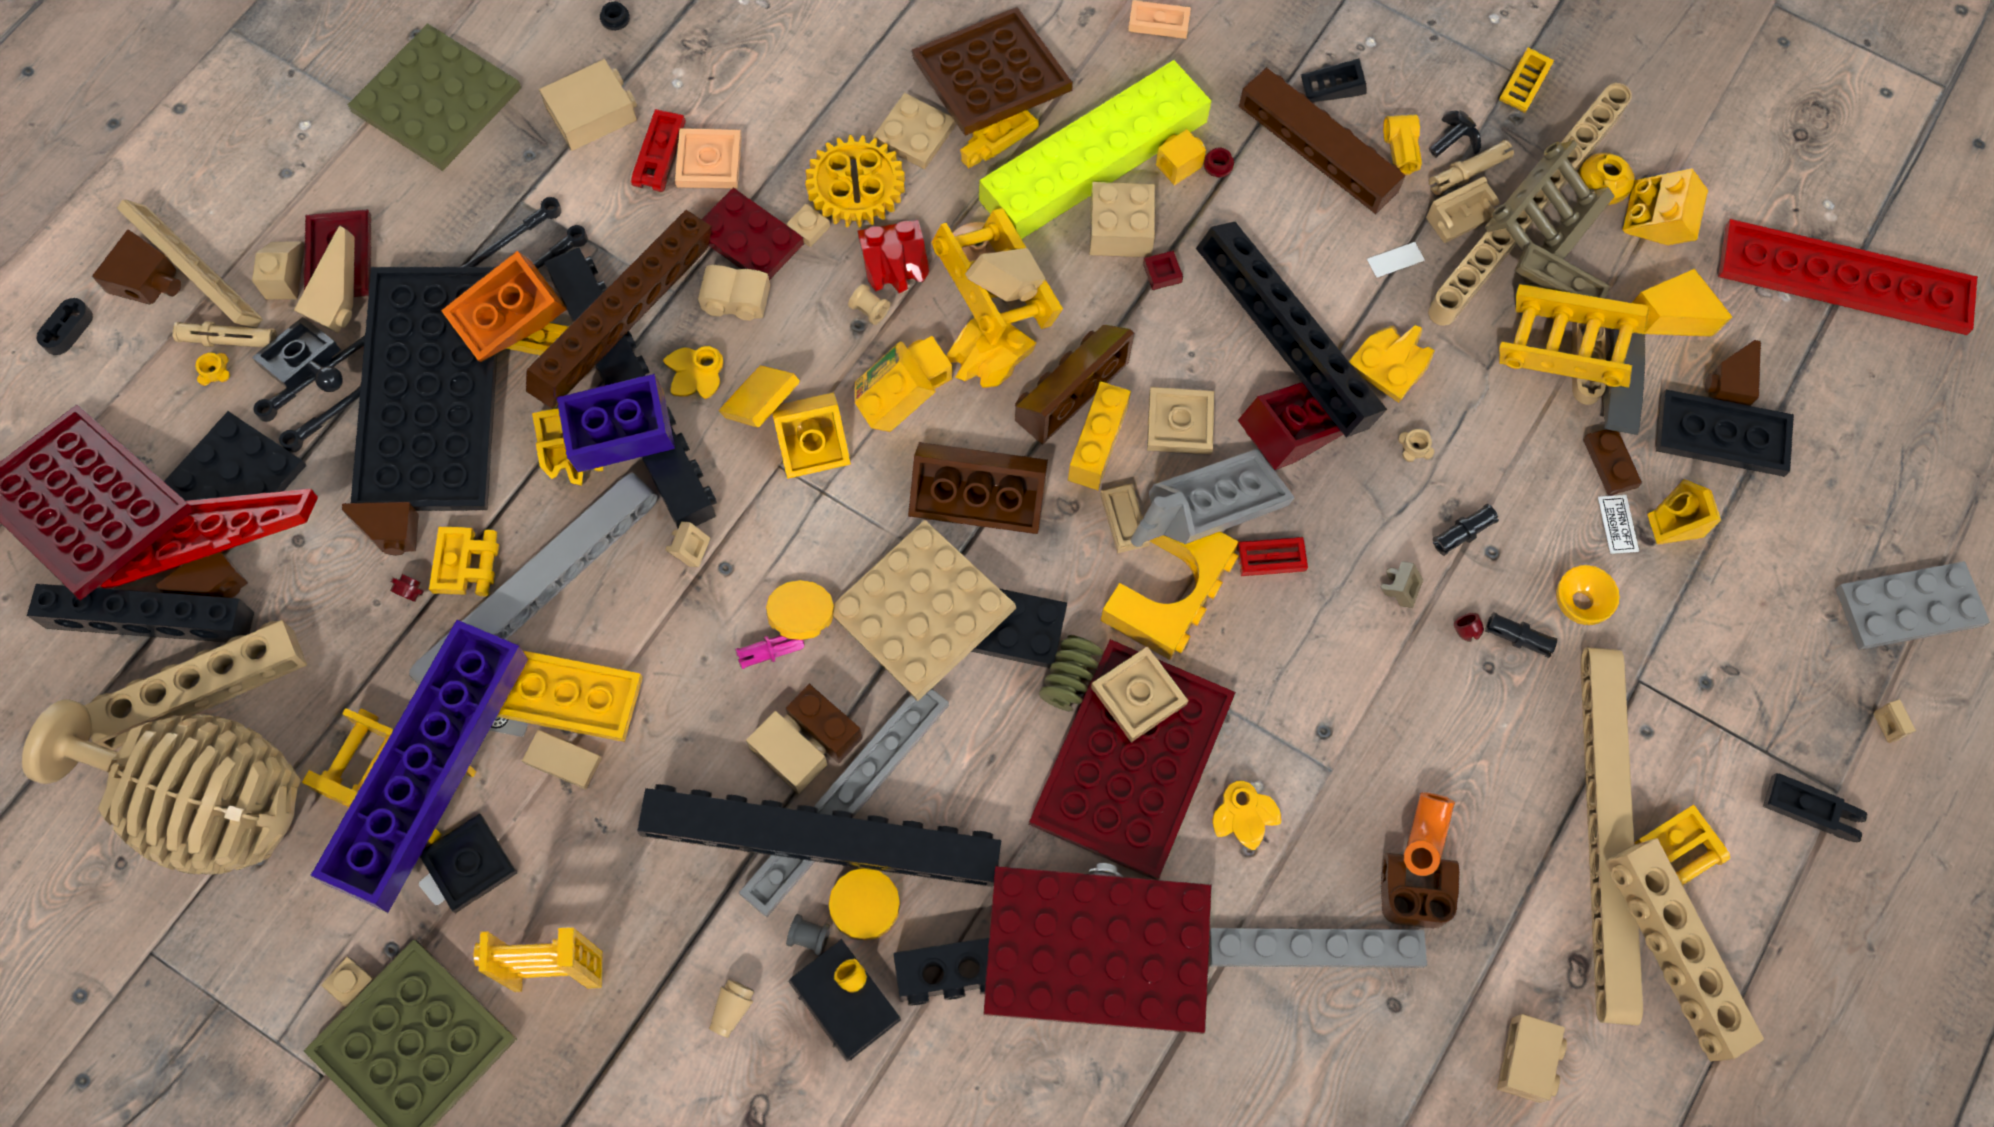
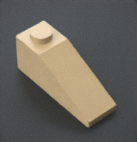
M341 226L335 232L294 311L338 334L341 328L346 327L351 320L354 295V235Z

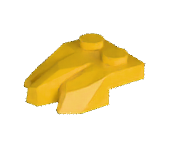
M974 317L963 328L946 357L950 363L958 362L961 364V368L955 378L967 381L977 375L983 388L996 387L1012 375L1015 366L1034 351L1036 342L1013 325L1007 324L997 343L990 345L985 334L980 331L978 322Z
M1392 325L1378 330L1369 336L1349 362L1363 379L1399 403L1414 383L1416 384L1426 372L1435 350L1430 347L1420 348L1417 346L1422 334V327L1414 325L1401 337L1397 333L1396 327Z
M559 408L532 413L540 468L551 479L557 477L562 469H566L570 483L582 486L583 471L578 472L567 458ZM603 466L594 468V470L603 472Z

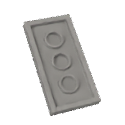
M1965 561L1844 583L1835 588L1858 650L1984 627L1990 623Z

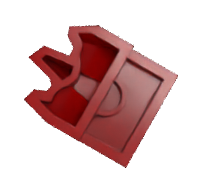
M918 220L901 221L897 224L880 227L872 226L868 229L857 230L867 279L875 291L883 289L884 285L889 283L894 286L898 293H902L908 290V279L924 282L930 271Z

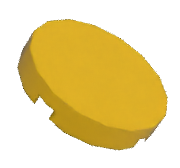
M802 580L787 582L777 587L768 597L766 605L768 623L773 630L775 628L780 632L781 636L787 639L804 640L814 638L821 634V630L826 626L828 628L833 619L834 605L831 595L824 587L814 582Z
M862 868L852 870L839 878L831 890L829 899L831 919L838 930L851 939H877L887 933L898 919L900 901L897 888L891 879L880 871Z

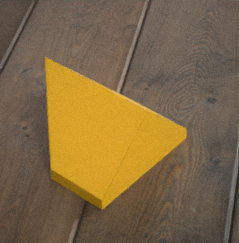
M1683 479L1654 511L1647 513L1657 544L1704 538L1721 521L1712 490L1686 479Z

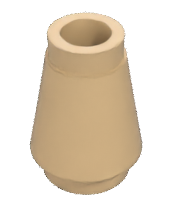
M728 979L725 987L721 986L709 1029L729 1038L731 1031L734 1030L754 1002L751 998L755 991L743 984Z

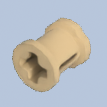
M862 284L853 292L848 306L851 309L861 311L869 317L870 323L876 325L886 316L890 308V302L886 299L881 300L870 292V287Z

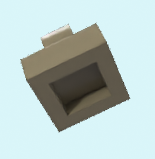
M1402 561L1399 569L1389 568L1386 571L1388 577L1394 580L1393 584H1381L1380 587L1385 595L1395 596L1400 606L1413 608L1423 583V578L1414 563Z

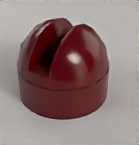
M1477 613L1465 614L1454 622V628L1462 640L1471 642L1472 637L1478 640L1483 635V623Z

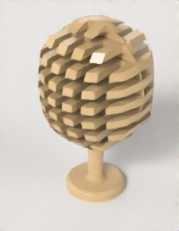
M64 699L52 704L39 716L24 744L22 753L23 771L27 778L41 784L59 781L70 773L78 762L109 772L107 787L98 807L101 815L110 826L113 824L115 833L141 856L150 861L158 862V865L171 870L177 869L188 874L213 875L231 872L233 869H244L271 857L273 851L289 830L294 818L296 794L301 779L292 765L288 764L284 755L270 741L264 739L261 734L249 727L245 728L241 723L230 719L204 714L194 716L189 714L151 721L130 729L124 745L117 752L89 742L92 724L89 711L79 702Z

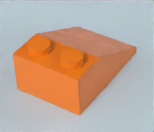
M516 251L441 311L477 360L482 362L543 329L566 311L567 308L532 261Z

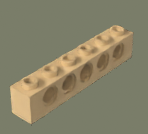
M283 620L265 623L259 630L246 636L233 637L225 645L213 650L198 652L188 661L181 664L168 665L162 668L158 674L146 679L133 680L121 690L95 697L91 703L84 705L91 717L90 737L92 743L115 750L124 745L132 728L158 719L172 718V716L189 714L193 716L307 666L294 630ZM266 649L265 654L261 658L256 659L258 652ZM233 663L230 671L223 674L224 668L228 664ZM200 677L197 685L190 688L191 682ZM166 692L163 700L156 703L159 695ZM132 707L131 712L126 717H123L125 710Z
M1656 838L1635 844L1606 860L1605 863L1611 873L1612 880L1623 895L1630 914L1635 918L1646 939L1648 948L1653 952L1663 971L1666 982L1673 990L1684 1016L1688 1019L1699 1040L1700 1047L1706 1053L1709 1061L1735 1059L1765 1040L1659 840Z

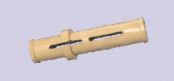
M1503 140L1499 144L1463 162L1458 161L1451 164L1449 169L1429 178V185L1437 183V185L1430 188L1431 191L1436 195H1440L1456 185L1462 186L1468 183L1469 178L1506 159L1512 158L1514 150L1505 152L1512 145L1507 140Z
M206 321L203 324L176 322L173 326L175 342L202 343L205 347H214L215 344L265 347L277 337L276 330L272 328L216 325L211 321ZM198 333H216L219 336L198 335ZM232 335L253 336V338L232 337Z

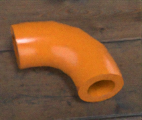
M1420 793L1410 836L1404 852V862L1410 872L1418 876H1427L1437 870L1455 805L1454 800L1438 794Z

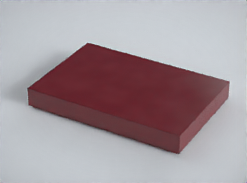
M369 210L305 215L304 290L335 232L341 226L354 235L353 297L369 296L371 274V213Z

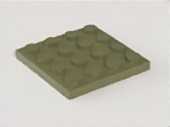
M427 23L347 105L352 113L443 171L521 89V85L514 77Z
M413 939L317 1036L304 1052L377 1127H434L506 1052L517 1038L418 941Z

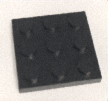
M227 411L164 482L185 501L285 491L306 467V464L300 458Z

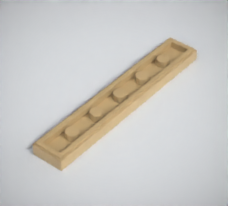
M122 199L117 209L234 323L253 328L258 327L263 320L261 316L147 206Z

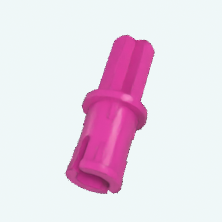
M781 635L770 639L768 636H765L764 641L736 648L735 651L737 657H739L738 662L741 669H745V667L767 660L775 662L776 657L804 648V640L787 639Z

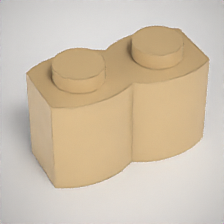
M720 265L706 266L698 297L701 309L707 314L717 317L723 314H734L746 321L753 320L754 318H763L770 290L768 274L751 269L736 270Z

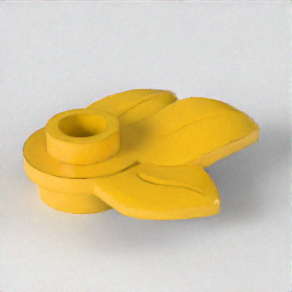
M703 346L697 350L684 347L673 351L663 359V363L668 368L677 372L671 384L670 391L672 395L686 397L698 391L702 398L707 399L718 390L720 385L718 373L722 370L724 361L722 354L717 349L710 346ZM705 361H713L711 365L703 366Z
M1234 781L1225 788L1223 803L1214 811L1212 823L1217 837H1223L1233 832L1242 845L1255 850L1263 840L1265 825L1274 826L1281 824V813L1271 797L1257 794L1256 789L1246 781ZM1239 792H1244L1246 795V802L1243 805H1239L1236 801V796Z

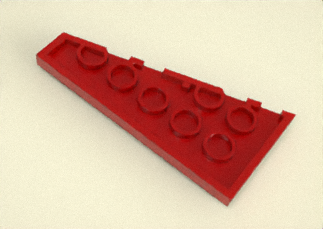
M312 489L186 501L194 511L103 582L100 587L111 589L305 524L318 497Z

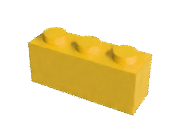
M1100 381L1069 466L1068 481L1099 490L1128 409L1131 395L1130 390Z

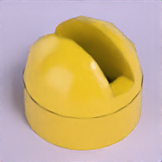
M848 959L836 969L834 979L842 989L848 992H857L865 985L867 975L864 967L858 960Z

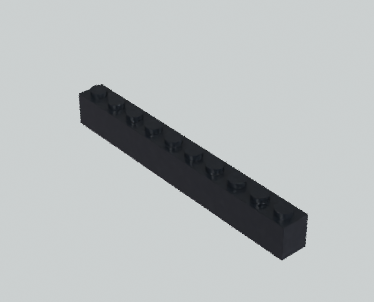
M579 247L544 262L551 280L573 322L607 289L603 280L597 283L594 275L598 274L597 268L591 256L585 258ZM629 331L595 365L605 386L643 377L650 373L642 355L635 356L632 349L637 348ZM667 406L675 449L643 456L642 459L676 527L679 528L681 522H690L698 526L716 517L712 505L717 504V501L709 485L703 488L699 478L703 477V473L696 459L689 461L685 453L690 450L682 433L675 434L672 426L676 424V421Z
M656 784L654 789L645 788L637 829L641 837L987 887L994 886L995 866L999 864L1001 840L993 839L994 834L989 832L973 831L971 836L958 834L959 829L950 826H938L937 830L923 829L924 824L916 821H903L902 825L889 824V819L881 816L870 815L867 817V820L853 818V813L847 811L833 810L832 815L818 813V808L807 805H798L797 810L782 808L783 803L773 800H762L761 805L747 803L748 798L738 795H726L725 800L711 798L712 793L704 790L693 789L690 794L677 793L676 787Z

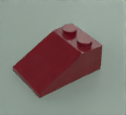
M1302 382L1257 396L1238 419L1246 434L1252 439L1274 470L1296 463L1344 435Z

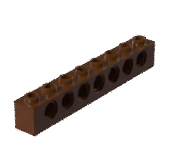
M685 210L531 364L526 372V392L551 409H554L558 405L557 397L567 395L708 249L712 226L688 210Z

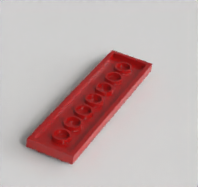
M1730 219L1725 225L1718 277L1963 335H1968L1974 328L1978 276Z

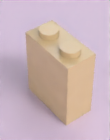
M605 59L539 89L547 111L571 151L637 121L633 109L637 107V103L631 91H624L622 88L624 83L616 68L611 70Z

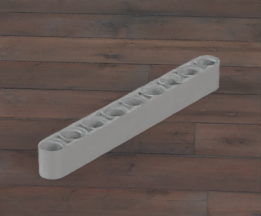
M634 473L626 475L462 622L507 640L647 514L656 504L658 495ZM448 634L411 667L409 676L418 685H420Z

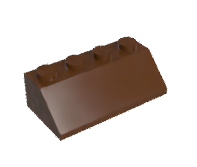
M1105 324L1096 332L1090 331L1083 338L1081 346L1076 351L1067 352L1060 360L1059 366L1052 373L1048 371L1039 379L1037 387L1031 393L1025 392L1019 397L1015 403V421L1043 445L1095 396L1100 381L1108 383L1129 363L1134 332L1128 328Z
M919 442L914 454L908 517L1038 534L1048 459Z

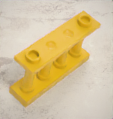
M1003 208L993 210L983 228L973 232L954 236L947 223L940 225L931 241L934 252L940 257L978 322L980 331L985 334L990 345L997 343L1007 324L1034 317L1041 329L1053 325L1063 308L1046 279L1037 288V294L1025 301L1026 306L999 313L992 301L993 298L998 296L970 281L965 275L976 260L969 262L962 247L988 241L995 252L1026 248Z
M1519 284L1516 293V312L1523 314L1514 343L1501 342L1500 364L1507 365L1513 369L1525 368L1601 382L1611 387L1623 386L1629 388L1633 365L1624 364L1632 334L1645 333L1649 306ZM1535 316L1554 319L1546 349L1526 346ZM1569 321L1587 324L1578 355L1558 352L1567 322ZM1600 327L1619 330L1611 361L1591 358Z
M347 708L343 711L342 714L355 725L328 771L324 770L319 775L308 770L301 782L314 792L347 807H350L394 730L378 723V716L361 708L358 713ZM367 731L384 737L383 743L359 784H354L352 789L341 785L343 779L340 777ZM470 765L465 774L474 778L477 771ZM434 829L427 843L433 844L439 840L442 834Z
M558 928V939H554L550 944L507 945L488 931L480 932V943H476L474 946L473 959L475 966H478V971L513 992H522V978L570 976L587 989L602 988L603 952L575 928Z

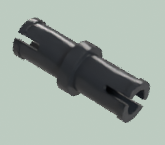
M1486 504L1467 518L1460 517L1455 521L1454 526L1433 537V544L1437 551L1445 556L1462 543L1472 542L1477 538L1478 533L1499 521L1498 514L1491 505Z
M1495 612L1491 614L1485 627V632L1511 641L1512 646L1516 648L1523 646L1547 658L1551 657V653L1553 654L1558 641L1555 637L1531 629L1530 624L1526 622H1521L1520 624Z

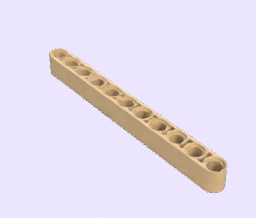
M1612 83L1607 86L1562 140L1561 143L1575 140L1578 144L1567 157L1576 172L1625 111L1632 98V93L1626 85ZM1557 169L1550 179L1560 192L1567 184V180L1560 170ZM1542 189L1533 198L1542 212L1551 203ZM1525 210L1516 219L1525 233L1534 224ZM1506 228L1491 232L1487 231L1440 287L1428 310V315L1434 323L1442 326L1451 324L1517 245Z
M1586 647L1581 656V689L1596 1014L1600 1023L1638 1026L1643 1016L1639 926L1635 918L1630 914L1628 905L1618 886L1612 880L1611 873L1605 863L1606 860L1634 845L1624 655L1621 650Z

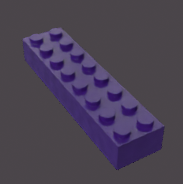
M456 620L310 876L328 887L389 913L528 661L519 645Z

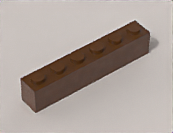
M1266 67L1243 88L1239 107L1374 214H1377L1399 193L1406 175L1396 165L1389 163L1381 157L1373 147L1363 143L1354 136L1350 129L1336 122L1328 112L1318 108L1302 92H1298L1286 83L1280 75L1273 73Z

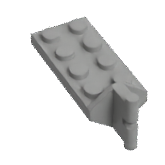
M1255 449L1154 484L1149 491L1151 505L1131 537V543L1136 547H1141L1144 542L1164 535L1187 544L1289 506L1294 496L1261 452Z

